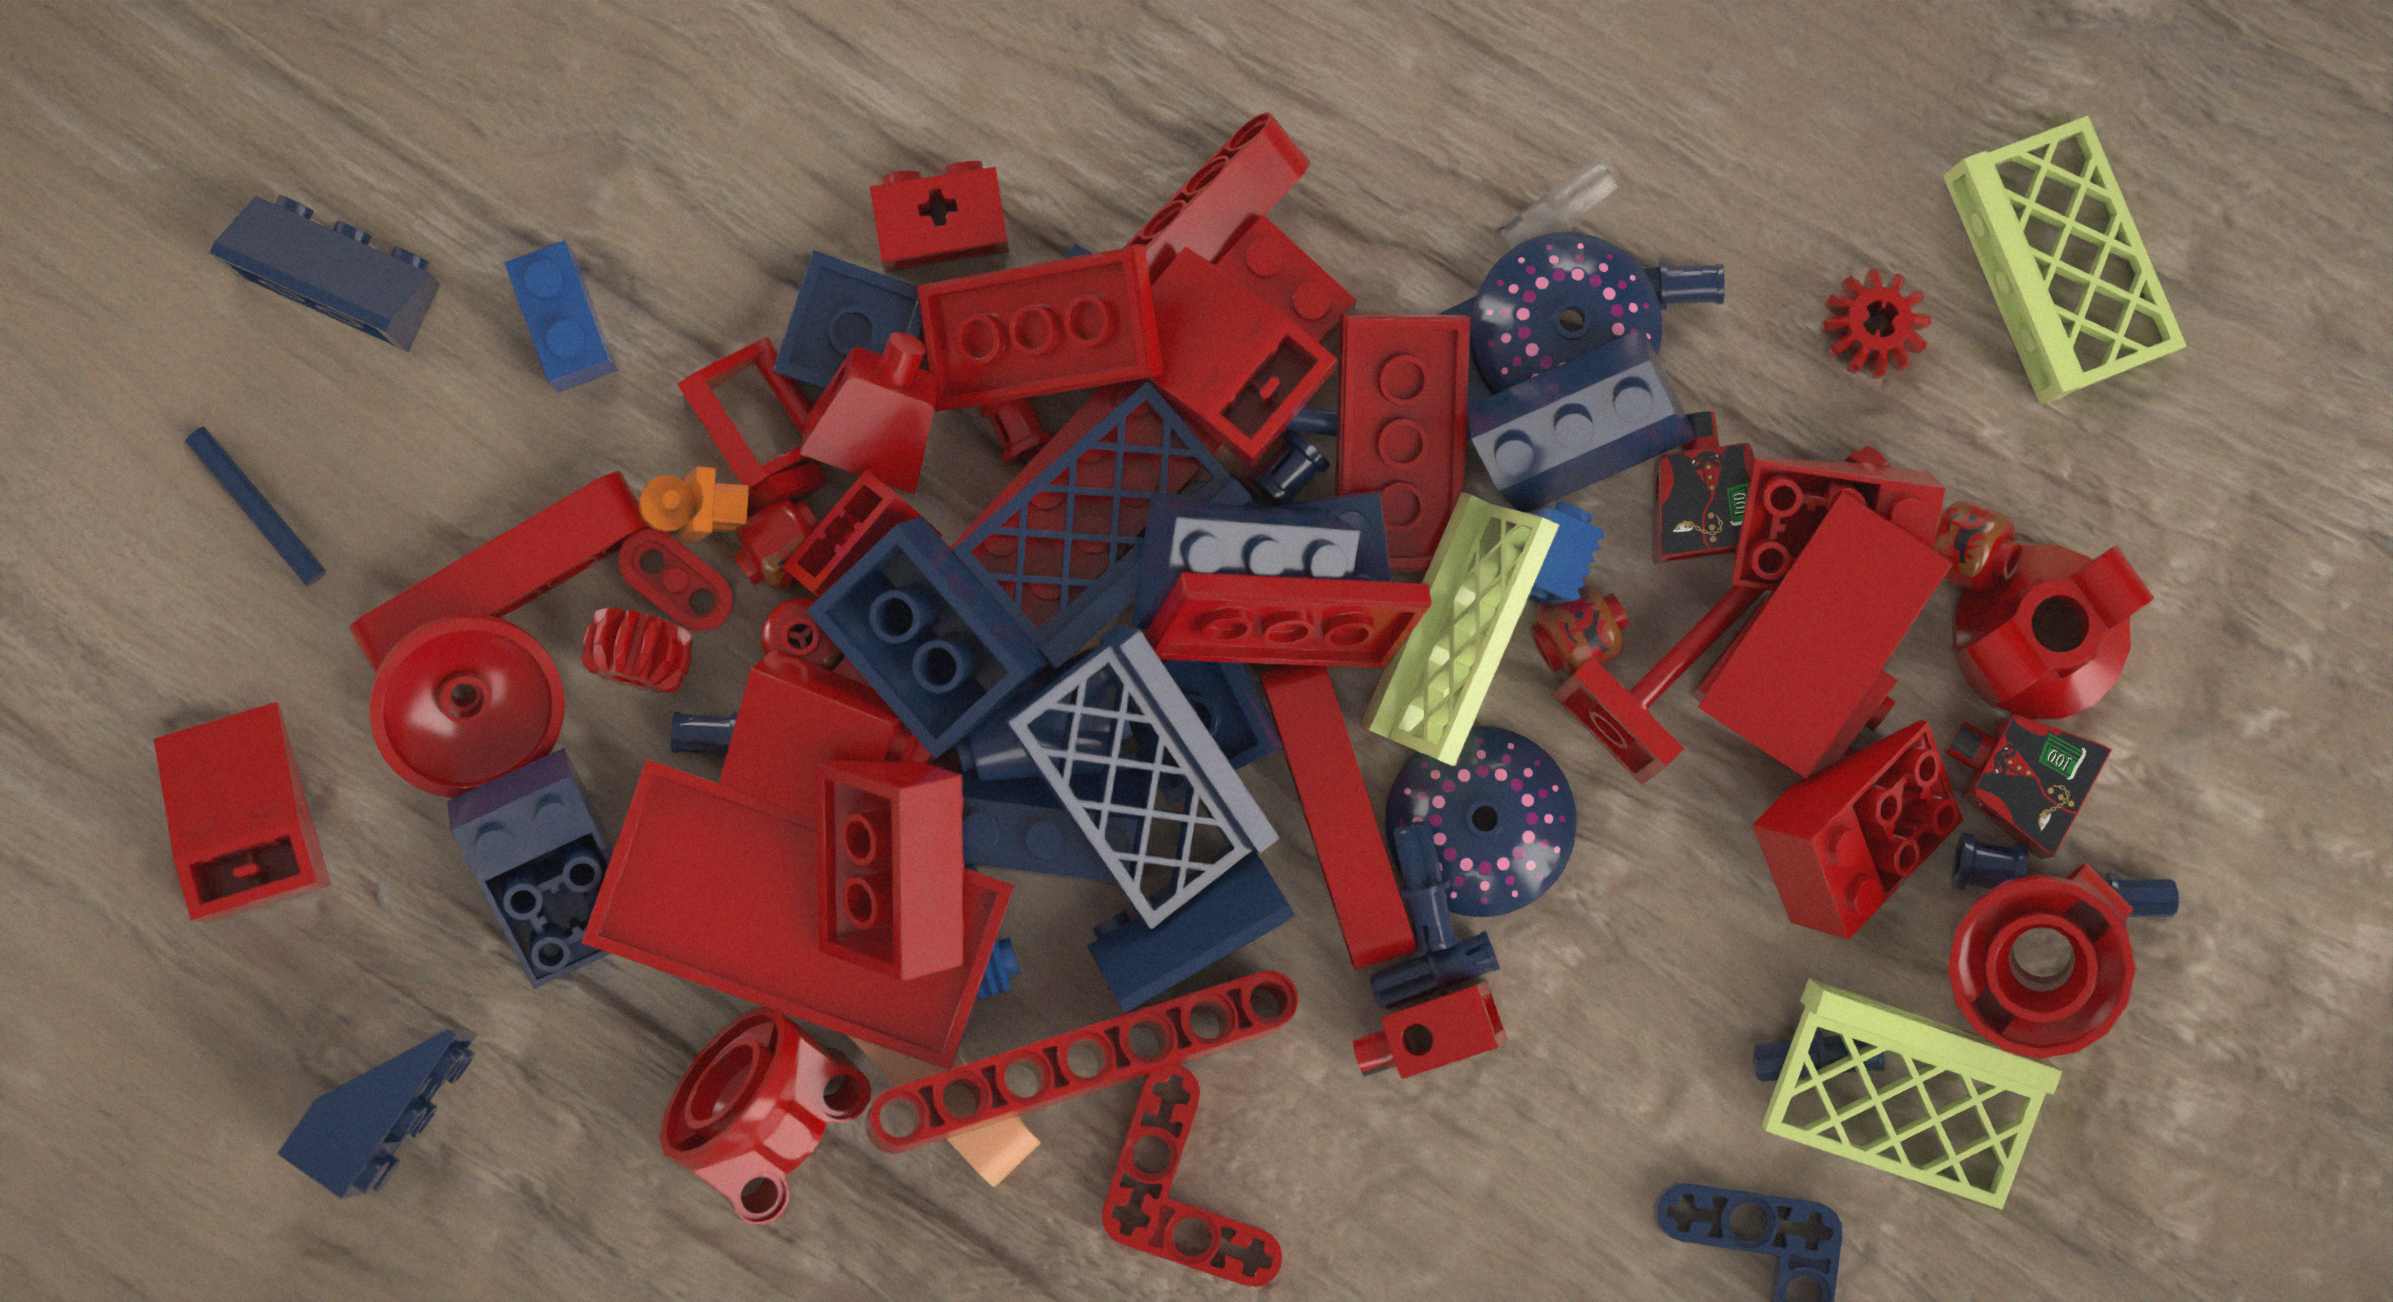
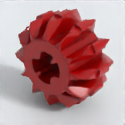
M1870 269L1866 273L1864 286L1859 280L1849 276L1841 283L1845 297L1832 294L1826 300L1825 306L1838 317L1824 320L1820 325L1821 332L1828 335H1840V339L1828 349L1831 357L1841 355L1846 349L1853 354L1847 363L1848 372L1852 374L1857 373L1864 365L1865 360H1868L1872 377L1879 379L1886 374L1887 361L1893 368L1902 372L1910 366L1909 355L1906 351L1921 353L1925 349L1927 342L1915 331L1927 328L1931 324V316L1925 313H1912L1911 309L1920 303L1924 296L1921 291L1917 290L1904 298L1899 293L1905 281L1903 275L1895 274L1887 286L1883 287L1882 276L1879 270ZM1869 311H1871L1872 318H1875L1879 313L1886 318L1888 325L1881 331L1883 337H1880V330H1876L1871 335L1865 329L1863 323L1870 317Z
M618 607L611 609L603 608L595 611L591 625H587L582 643L584 650L581 660L590 673L600 675L602 679L612 680L620 685L635 687L639 690L670 693L680 689L683 677L688 674L692 659L691 648L693 640L685 628L676 626L674 622L657 618L655 615H647L636 610L629 611Z

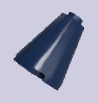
M1101 645L1087 648L1066 660L1057 669L1051 668L1032 679L1005 705L958 741L955 747L963 772L975 769L979 781L1042 777L1003 720ZM1108 667L1099 669L1087 679L1083 705L1113 709L1117 682ZM1071 692L1061 698L1059 702L1070 703ZM1047 709L1026 725L1040 746L1062 749L1068 711ZM1081 713L1075 751L1105 755L1111 718ZM1124 720L1118 757L1137 759L1136 752L1124 756L1121 747L1127 745L1126 738L1132 737L1128 720ZM1048 756L1058 771L1060 757ZM1073 759L1071 775L1102 773L1103 763ZM1116 766V772L1134 769L1131 767Z

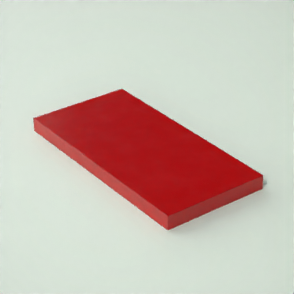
M646 759L581 943L950 1070L955 1062L1015 885L963 868V965L903 982L819 952L817 822L731 787Z

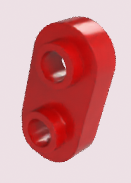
M647 528L631 534L624 541L618 556V565L623 578L635 590L678 624L691 632L706 634L720 629L728 622L733 613L735 603L731 586L718 572L666 532ZM650 552H659L664 557L663 568L655 574L645 573L642 568L643 558ZM700 591L711 592L714 597V605L706 613H696L692 609V598Z

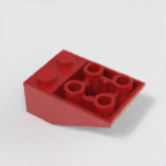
M1185 246L1151 286L1164 375L1145 378L1144 380L1149 381L1158 392L1251 469L1334 372L1337 358L1287 316Z
M1754 458L1730 583L1736 586L1775 591L1842 491L1847 492L1934 549L1946 488L1929 472L1868 463Z
M273 702L154 738L173 860L191 921L209 923L331 886L279 702Z
M1919 720L1810 775L1807 779L1805 778L1791 785L1752 826L1790 923L1849 940L1963 822V817L1928 721Z

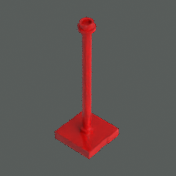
M1864 446L1860 451H1852L1845 459V462L1891 467L1885 457L1870 446ZM1734 585L1630 691L1624 689L1591 657L1552 696L1642 785L1665 769L1685 749L1650 715L1648 708L1766 590Z

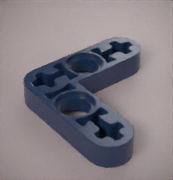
M1674 1183L1664 1188L1657 1196L1653 1207L1654 1219L1658 1228L1670 1238L1687 1243L1776 1255L1770 1302H1786L1785 1292L1787 1286L1792 1280L1803 1276L1812 1278L1818 1284L1820 1289L1819 1302H1834L1843 1234L1840 1219L1829 1206L1813 1201L1691 1183ZM1688 1193L1691 1194V1205L1697 1208L1714 1210L1712 1198L1714 1196L1723 1197L1724 1201L1717 1215L1719 1236H1708L1712 1223L1706 1221L1690 1220L1687 1223L1686 1230H1677V1219L1667 1216L1668 1205L1679 1204L1682 1194ZM1743 1203L1756 1204L1765 1215L1763 1232L1752 1240L1739 1239L1730 1227V1217L1733 1210ZM1776 1207H1787L1783 1220L1790 1222L1806 1223L1810 1212L1818 1213V1224L1828 1227L1826 1239H1816L1813 1249H1805V1238L1794 1234L1781 1233L1783 1245L1780 1247L1773 1246L1772 1241L1779 1227Z

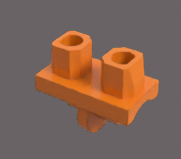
M696 466L682 479L672 475H664L649 481L640 493L638 501L639 512L644 521L653 529L663 532L676 531L678 529L676 538L678 542L696 544L712 533V531L733 533L736 531L737 526L746 524L748 485L715 483L716 468Z

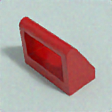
M764 337L699 369L677 383L740 483L748 485V494L770 475L803 466L813 460L799 454L800 445L760 466L712 391L755 363L802 436L805 420L813 406L796 381L771 373L778 352L768 337Z

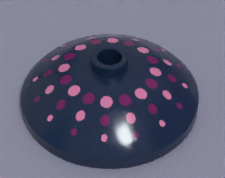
M1556 232L1529 239L1511 249L1499 259L1485 277L1478 290L1472 310L1471 339L1474 354L1484 377L1496 393L1642 328L1657 357L1662 341L1660 304L1645 272L1635 260L1617 246L1601 238L1583 233ZM1567 310L1576 311L1582 318V328L1575 332L1565 330L1560 323L1561 313Z
M1491 726L1471 727L1455 766L1416 751L1397 774L1387 799L1385 811L1387 843L1392 859L1401 875L1402 871L1393 834L1395 828L1414 821L1429 823L1432 829L1442 878H1448L1450 881V887L1445 889L1449 912L1468 917H1494L1508 914L1540 898L1552 887L1565 869L1576 837L1577 816L1573 794L1565 775L1557 763L1545 750L1530 739L1516 732ZM1486 807L1493 811L1496 823L1492 830L1484 832L1474 826L1472 816L1477 808Z

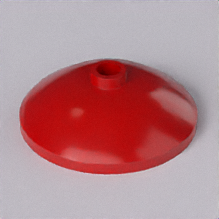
M460 614L439 618L420 626L406 635L391 649L381 663L374 677L369 697L370 725L374 740L384 760L392 770L409 784L422 791L445 798H455L549 755L560 735L565 714V696L562 680L553 659L544 646L534 636L516 624L501 618L481 614ZM459 684H469L474 687L472 693L465 698H456L451 695L452 690Z

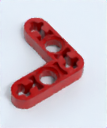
M1175 1065L1149 1074L1144 1083L1103 1206L1102 1222L1105 1231L1111 1239L1122 1245L1244 1286L1258 1287L1267 1284L1279 1272L1283 1256L1279 1243L1271 1233L1262 1228L1168 1197L1199 1104L1200 1087L1198 1080L1192 1072L1181 1065ZM1171 1074L1181 1076L1183 1078L1182 1089L1190 1092V1099L1187 1105L1176 1103L1169 1122H1182V1128L1177 1137L1160 1126H1143L1140 1124L1144 1111H1148L1157 1118L1161 1106V1097L1153 1094V1087L1156 1081L1167 1083ZM1149 1135L1158 1136L1163 1139L1170 1150V1160L1167 1166L1160 1172L1153 1174L1145 1173L1138 1169L1132 1157L1133 1147L1136 1142L1142 1137ZM1125 1172L1142 1183L1162 1185L1158 1198L1153 1197L1147 1191L1145 1192L1141 1204V1212L1150 1216L1149 1223L1146 1227L1135 1226L1131 1235L1119 1231L1121 1220L1112 1216L1115 1205L1126 1206L1129 1203L1134 1188L1130 1186L1121 1187L1120 1182ZM1190 1217L1204 1221L1211 1232V1240L1207 1249L1197 1255L1182 1253L1175 1246L1173 1240V1232L1177 1224L1183 1219ZM1226 1226L1234 1229L1235 1233L1231 1236L1229 1243L1241 1247H1249L1253 1238L1264 1241L1263 1252L1272 1257L1269 1267L1258 1266L1254 1275H1247L1242 1272L1243 1261L1228 1254H1224L1223 1267L1209 1263L1220 1247L1221 1227Z

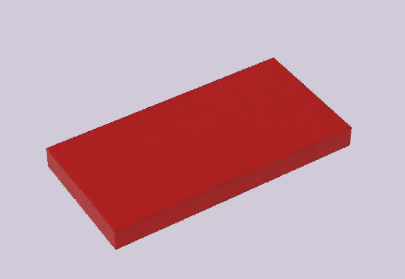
M1145 246L1125 247L917 285L929 372L938 378L935 412L1164 375Z
M1340 314L1335 496L1380 490L1391 571L1428 570L1459 496L1465 490L1470 317L1467 315Z
M1842 491L1699 703L1698 708L1807 779L1947 574L1953 562L1847 492Z
M1182 572L1143 636L1158 658L1164 660L1386 668L1432 605L1429 584Z

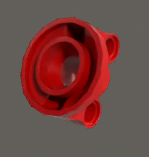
M2022 545L2019 565L2010 579L2000 578L1997 584L1986 592L1978 593L1963 588L1952 616L1953 653L1967 684L1992 708L2031 720H2060L2095 705L2119 680L2131 648L2130 616L2151 602L2154 596L2117 545L2093 559L2060 545ZM2055 598L2065 602L2074 610L2079 621L2080 636L2073 650L2054 652L2044 648L2036 640L2032 631V616L2035 608L2044 599Z
M2087 862L2077 867L2065 879L2040 874L2004 881L1976 899L1955 929L1948 970L1956 1004L1977 1033L2006 1052L2039 1059L2078 1053L2107 1035L2129 1005L2136 972L2129 931L2127 930V918L2133 911V907ZM2036 928H2047L2057 931L2066 937L2072 947L2069 962L2064 969L2054 975L2045 977L2031 975L2022 969L2015 959L2013 946L2020 935Z
M764 1006L739 1016L721 1029L698 1053L678 1082L667 1105L659 1138L665 1156L694 1177L720 1192L743 1221L752 1225H764L778 1218L788 1204L790 1192L787 1182L784 1180L786 1175L798 1168L811 1155L830 1121L848 1122L861 1115L870 1102L872 1090L868 1078L842 1051L835 1048L821 1047L806 1030L782 1012ZM845 1075L844 1081L837 1091L823 1095L826 1084L833 1077ZM763 1177V1182L758 1190L750 1195L741 1196L745 1184L751 1179Z

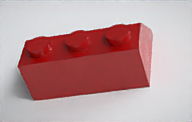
M826 760L816 763L819 952L902 982L963 965L962 873L964 862L962 857L963 796L961 774L922 762Z

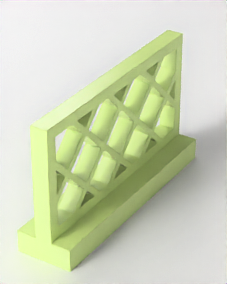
M2089 116L1989 153L1983 151L1964 158L1943 174L1945 183L2040 406L2086 386L2179 351L2187 346ZM2076 137L2086 160L2080 176L2050 163L2058 142ZM2044 148L2040 158L2030 154ZM2012 160L2035 171L2025 197L2005 189L1996 169L1997 165ZM2045 176L2074 189L2064 216L2035 203ZM2092 176L2096 184L2090 182ZM2084 195L2105 204L2110 219L2104 234L2075 221ZM2013 207L2020 210L2018 216H2016ZM2030 215L2059 228L2049 255L2030 247L2023 231ZM2116 233L2120 239V242L2115 240ZM2069 234L2099 247L2089 274L2060 261ZM2109 252L2129 261L2135 275L2129 292L2099 279ZM2038 265L2044 268L2042 274L2039 270ZM2054 273L2084 286L2074 313L2053 303L2048 289ZM2094 291L2123 304L2114 331L2084 318ZM2141 291L2143 293L2145 300L2139 297ZM2134 310L2154 319L2163 342L2147 348L2124 337ZM2062 323L2069 326L2067 332L2065 331V328ZM2079 331L2108 344L2101 365L2084 373L2073 350ZM2119 349L2130 354L2115 360Z
M1461 492L1422 581V584H1429L1432 605L1389 665L1384 669L1360 724L1361 727L1455 766L1559 527L1558 524L1543 517L1494 505L1471 494Z
M1808 978L1800 1000L1805 1008L1761 1127L1766 1132L2002 1210L2045 1094L2054 1095L2063 1071L2046 1058L2039 1059L2006 1052L1983 1036ZM1818 1026L1839 1033L1849 1055L1816 1071L1808 1050ZM1852 1038L1870 1045L1857 1051ZM1886 1050L1898 1053L1908 1075L1876 1090L1863 1062ZM1911 1058L1928 1063L1929 1065L1916 1070ZM1804 1065L1808 1075L1798 1080ZM1855 1067L1867 1095L1835 1111L1822 1082ZM1945 1070L1958 1073L1967 1095L1935 1110L1922 1082ZM1971 1078L1987 1083V1085L1976 1090ZM1814 1086L1827 1115L1803 1127L1783 1121L1791 1097ZM1914 1086L1927 1115L1894 1130L1882 1102ZM2004 1090L2023 1095L2024 1099L2016 1119L1994 1130L1982 1101ZM1873 1106L1886 1135L1862 1147L1850 1143L1841 1122ZM1973 1106L1985 1135L1953 1150L1941 1121ZM1932 1126L1944 1151V1155L1922 1166L1909 1163L1900 1142ZM1833 1127L1837 1138L1820 1132ZM2009 1137L2006 1147L2003 1150L2000 1141ZM1991 1146L1999 1165L1991 1187L1987 1189L1969 1183L1959 1162ZM1892 1147L1896 1158L1879 1152ZM1951 1167L1956 1178L1939 1173V1171Z

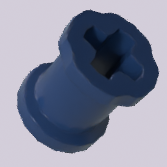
M1286 430L1281 437L1284 443L1260 471L1252 469L1246 476L1249 482L1273 504L1294 502L1293 499L1317 471L1325 472L1331 466L1329 461L1312 444L1293 430Z
M1961 833L1952 864V889L1964 890L1967 885L1993 889L2006 880L2026 877L2029 856L2027 844L2016 843L2012 848L1977 842L1973 834Z

